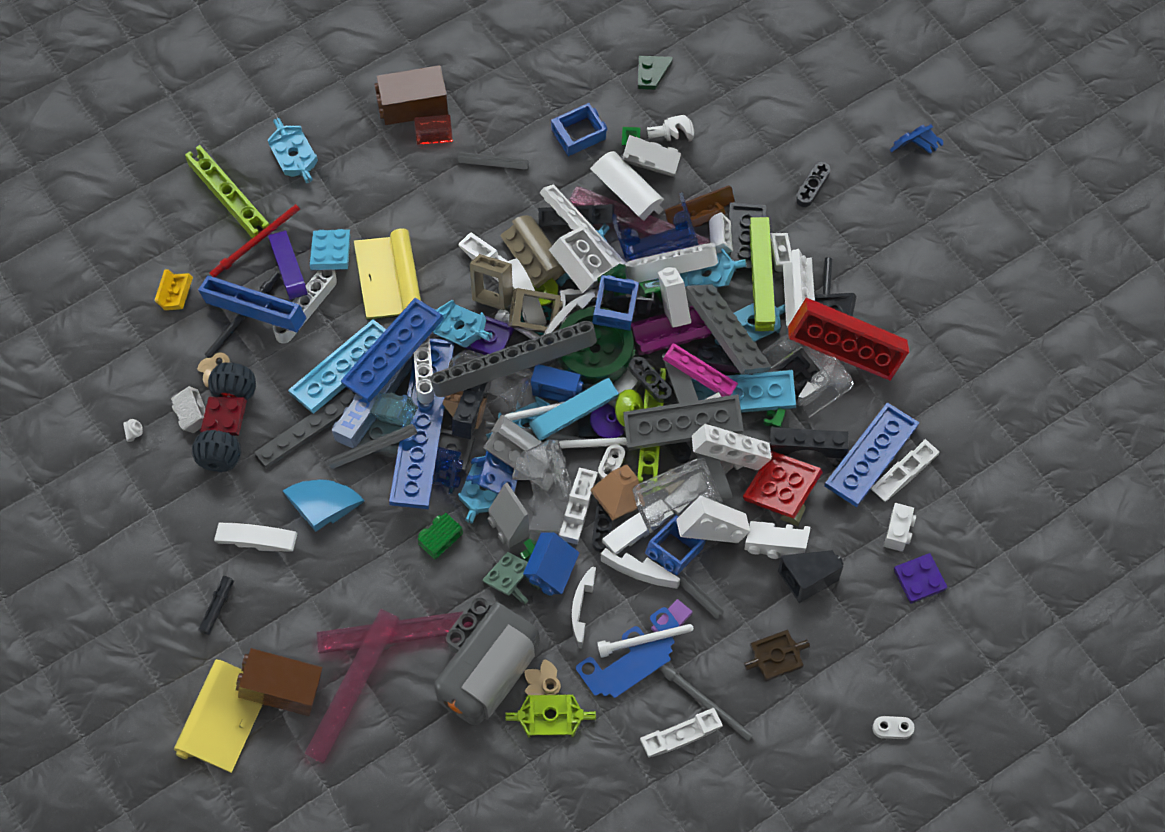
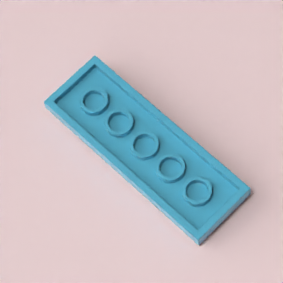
M372 319L288 390L290 395L314 414L346 387L341 383V379L386 329Z
M793 370L727 376L738 383L731 395H739L741 413L777 410L778 408H796ZM691 379L698 400H704L716 394V392L697 380Z

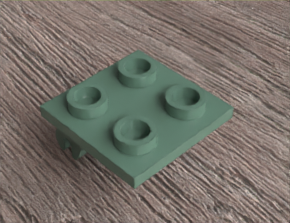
M507 552L482 581L508 596L512 593L525 605L528 602L527 598L516 587L523 577L529 582V578L523 575L528 562ZM530 583L533 588L540 589L539 586Z

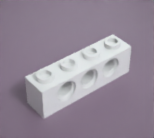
M704 424L692 435L693 452L755 470H759L771 460L770 444L762 440Z

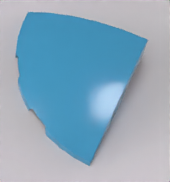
M330 480L303 481L283 490L286 497L315 532L329 522L333 524L364 502L363 498L348 486Z

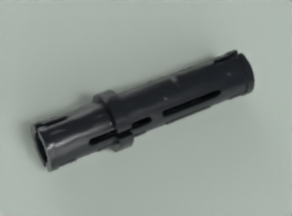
M223 576L217 590L213 592L212 602L198 628V631L201 633L211 634L222 606L229 598V591L235 582L232 578Z

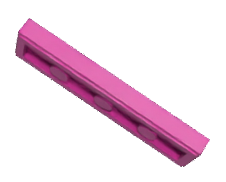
M674 343L663 358V360L716 393L719 392L722 397L731 396L738 384Z

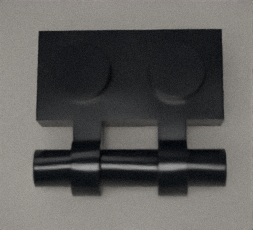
M798 351L772 371L793 370L795 395H799L807 382L812 384L819 376L816 370L811 373L807 371L811 364ZM801 375L803 379L797 383L795 379Z

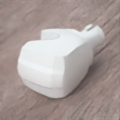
M685 115L667 118L662 126L647 127L648 139L664 136L667 141H671L670 135L678 139L679 132L677 128H680L684 131L688 141H692L694 138L693 124Z

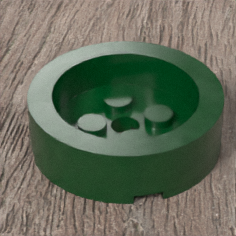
M595 307L583 308L574 312L563 322L560 329L583 321L593 322ZM593 324L597 341L592 346H600V351L593 353L590 351V346L558 357L562 369L580 374L581 382L585 385L586 383L597 384L607 378L611 382L617 380L627 371L632 360L634 340L631 328L629 331Z

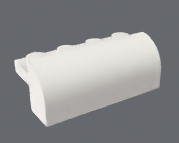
M612 151L605 154L590 168L643 221L653 211L660 214L664 210L660 206L664 199L616 152Z
M799 249L792 250V262L783 263L787 328L806 297L815 301L812 257L806 258L805 255L802 256Z

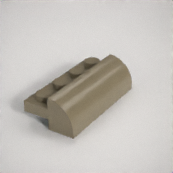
M525 215L512 220L514 225L500 235L514 257L522 264L529 279L536 288H539L551 278L555 281L566 273L549 251L553 245L533 217Z

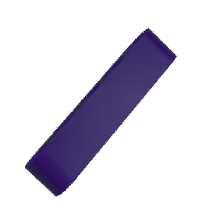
M286 230L268 235L289 299L292 300L308 295Z

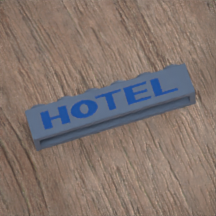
M413 354L370 403L355 394L349 407L345 408L342 417L333 425L332 433L335 441L350 448L357 447L376 420V417L381 413L412 369Z

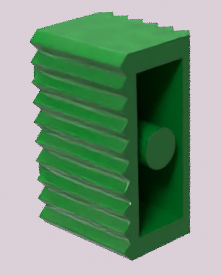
M447 513L442 516L438 515L433 520V525L428 529L424 528L418 535L419 546L435 560L463 535L462 527Z

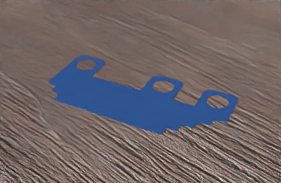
M666 607L659 609L650 616L651 622L658 631L675 628L680 625ZM659 613H666L669 620L666 624L660 625L656 622V616ZM634 626L622 635V640L628 639V635L631 632H637L640 636L644 635L639 627ZM674 636L628 647L630 649L628 654L604 670L600 668L592 657H588L576 666V670L594 695L597 696L599 693H602L604 696L611 694L616 698L671 660L669 653L672 652L670 646L675 643L673 640ZM585 663H592L595 670L592 674L586 675L582 672V666Z

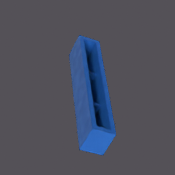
M207 276L198 289L207 304L290 331L298 332L307 318L299 304L211 276Z

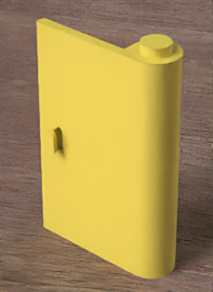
M396 229L391 232L390 237L354 241L366 319L399 316L414 298L421 301L409 231L407 229Z
M216 659L174 747L178 757L187 759L194 756L232 773L263 705L238 698L239 691H236V682L239 673H243L240 668L222 660Z

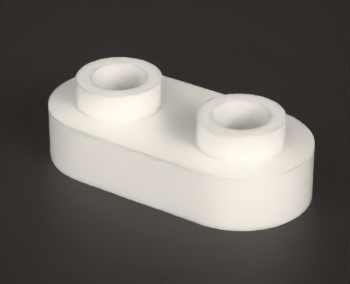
M615 444L607 448L598 467V475L601 479L607 476L604 473L605 471L612 472L622 466L625 459V450L622 446ZM616 454L619 457L613 458L612 455Z
M889 716L878 717L872 727L877 737L885 739H908L912 736L915 728L914 723L909 718ZM880 724H886L887 728H881ZM905 724L908 727V729H902L901 725Z

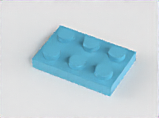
M350 230L313 231L310 270L348 269Z

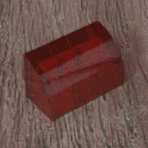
M450 115L414 118L417 145L453 142Z

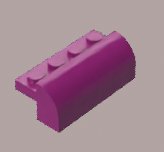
M693 306L689 307L690 324L672 327L665 313L631 323L633 342L639 356L670 348L673 343L680 345L711 336L710 333L712 332Z

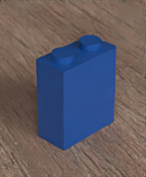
M554 532L541 533L523 575L529 578L530 583L542 588V592L547 595L562 594L580 552Z

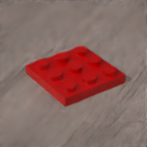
M771 451V460L760 468L743 498L747 502L795 519L823 472L819 467Z

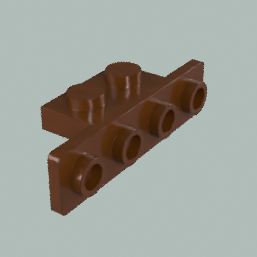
M728 185L665 209L667 225L672 227L686 221L692 227H699L718 213L726 215L724 206L729 205L730 202H735L732 187Z

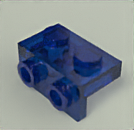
M439 447L436 455L433 484L449 487V493L453 494L455 488H459L461 481L458 473L461 472L463 467V460H461L462 452Z

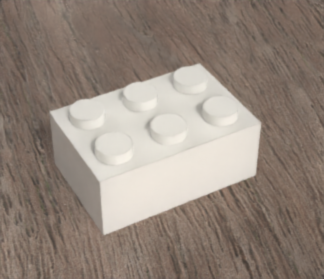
M584 226L560 237L549 249L582 293L600 285L597 278L615 267Z

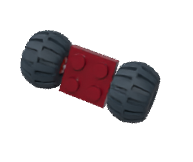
M232 362L218 364L209 375L208 387L213 397H208L201 433L196 437L192 445V456L195 463L213 472H227L237 465L241 457V447L234 436H239L246 403L256 390L254 373L248 367Z

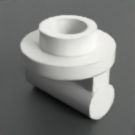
M130 419L123 423L127 442H132L136 437L142 435V425L139 421Z

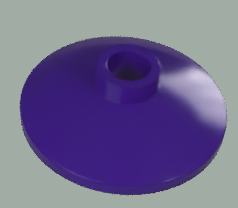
M607 403L591 412L590 423L593 430L603 438H618L625 432V427L619 423L616 417L615 408Z

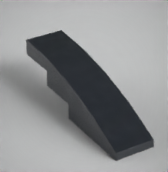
M613 204L574 206L591 225L615 223ZM553 207L538 208L540 227L569 226Z

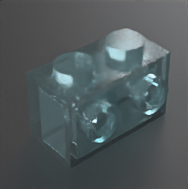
M380 392L370 413L380 422L405 427L410 425L418 406L407 395L397 396L392 392L388 394Z

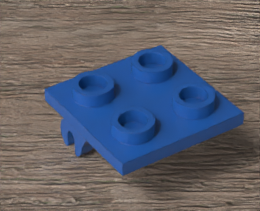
M932 124L927 127L921 125L912 133L908 132L895 141L890 151L893 152L913 142L928 153H932L930 147L936 151L938 148L936 142L942 146L943 140L931 130L933 128Z
M488 451L485 457L472 458L471 464L477 463L476 467H483L479 475L467 476V482L472 481L471 484H477L497 494L503 485L508 483L513 492L515 491L519 477L518 471Z

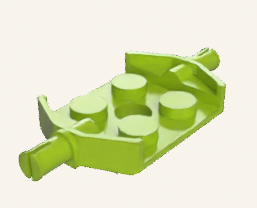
M528 695L518 712H506V721L520 722L528 738H530V735H571V737H574L581 721L596 720V711L583 712V709L580 708L573 695ZM549 709L556 712V716L552 719L545 716V712Z

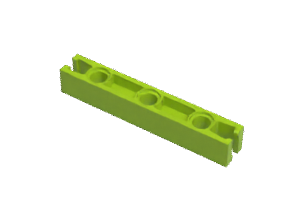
M201 145L196 147L198 162L192 158L193 154L191 151L185 154L188 165L252 238L259 233L254 228L259 225L265 229L269 225L266 219Z
M769 217L750 218L749 232L755 331H774L775 306Z
M661 368L660 376L664 381L666 378V368ZM652 376L646 377L647 383H654L651 381ZM645 389L644 409L663 406V403L657 402ZM659 389V395H664V392H661ZM660 446L640 449L638 467L640 488H644L645 485L643 484L642 475L652 474L653 478H650L649 483H651V489H656ZM645 461H652L653 464L647 465V464H645L644 462H645Z

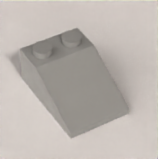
M506 483L490 506L487 519L492 528H497L499 532L498 537L503 544L506 543L510 548L529 537V518L527 511L509 484Z

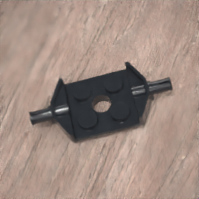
M609 291L603 295L601 307L628 314L631 297L626 295L614 296V291ZM652 292L651 298L636 297L633 318L646 319L653 317L658 312L660 313L661 310H664L663 303L654 292ZM593 297L589 301V305H596L597 298Z

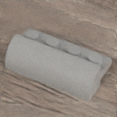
M504 415L500 416L491 430L493 433L483 448L542 489L548 490L556 475L561 474L565 465V457Z

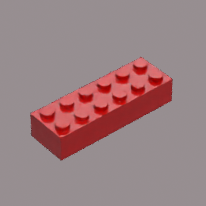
M807 297L788 326L790 340L891 381L909 354L907 339Z

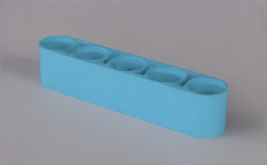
M607 378L537 417L529 425L538 440L541 441L618 397L619 393L611 380Z

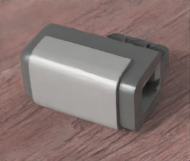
M483 597L474 598L447 633L448 647L455 655L434 683L437 701L471 725H478L484 719L488 720L535 657L534 651L540 644L538 629L498 602L493 604ZM479 606H482V607L485 608V609H484L483 611H481V612H478V611L475 610V609H476L477 607H479ZM466 622L473 623L469 628L463 626ZM454 638L461 639L459 643L451 642Z

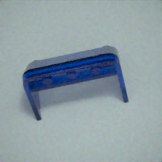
M683 192L679 193L683 211L675 214L673 218L675 228L640 239L635 229L627 228L621 230L616 214L612 215L613 225L626 263L635 259L699 245Z

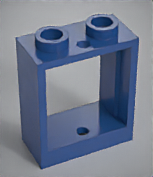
M590 103L551 120V130L568 156L606 139L607 126L604 121L601 122L597 110L592 108ZM588 118L596 132L573 142L565 128Z
M601 275L592 323L630 331L639 282L632 279L615 278L611 275ZM609 290L632 295L628 314L600 309L603 291Z
M540 364L535 365L531 378L533 396L565 402L584 391L580 374Z
M677 515L649 541L645 554L652 560H655L675 576L703 550L706 543L704 539L680 537L676 521L679 516ZM670 534L692 549L681 561L659 546Z

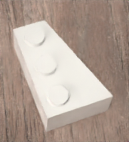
M629 135L623 160L634 166L675 177L681 153L675 148L668 147L667 149L658 143L648 142Z
M701 495L676 519L680 537L739 543L750 532L745 513Z
M750 521V532L747 534L744 550L751 554H765L773 559L789 554L805 553L811 527L805 526L804 530L793 529V525L786 524V528L775 527V523Z

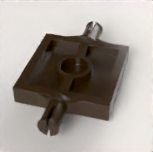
M788 629L752 642L750 646L754 653V659L744 662V667H746V671L758 667L765 681H769L803 668L804 664L800 658V651L810 648V643H808L807 639L796 643L791 638Z

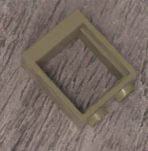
M479 254L470 263L472 300L505 310L512 302V264ZM483 274L498 278L499 294L484 289Z
M521 288L514 289L508 327L545 333L547 326L520 322L524 296L552 300L551 322L562 310L563 301H560L561 296ZM560 323L552 332L559 330Z

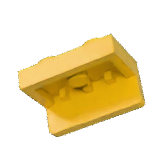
M165 269L155 302L164 310L183 309L193 277L189 273L173 274L169 269Z

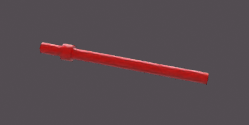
M297 204L292 206L227 259H222L220 264L210 271L209 274L215 278L222 271H227L232 267L231 264L300 210Z

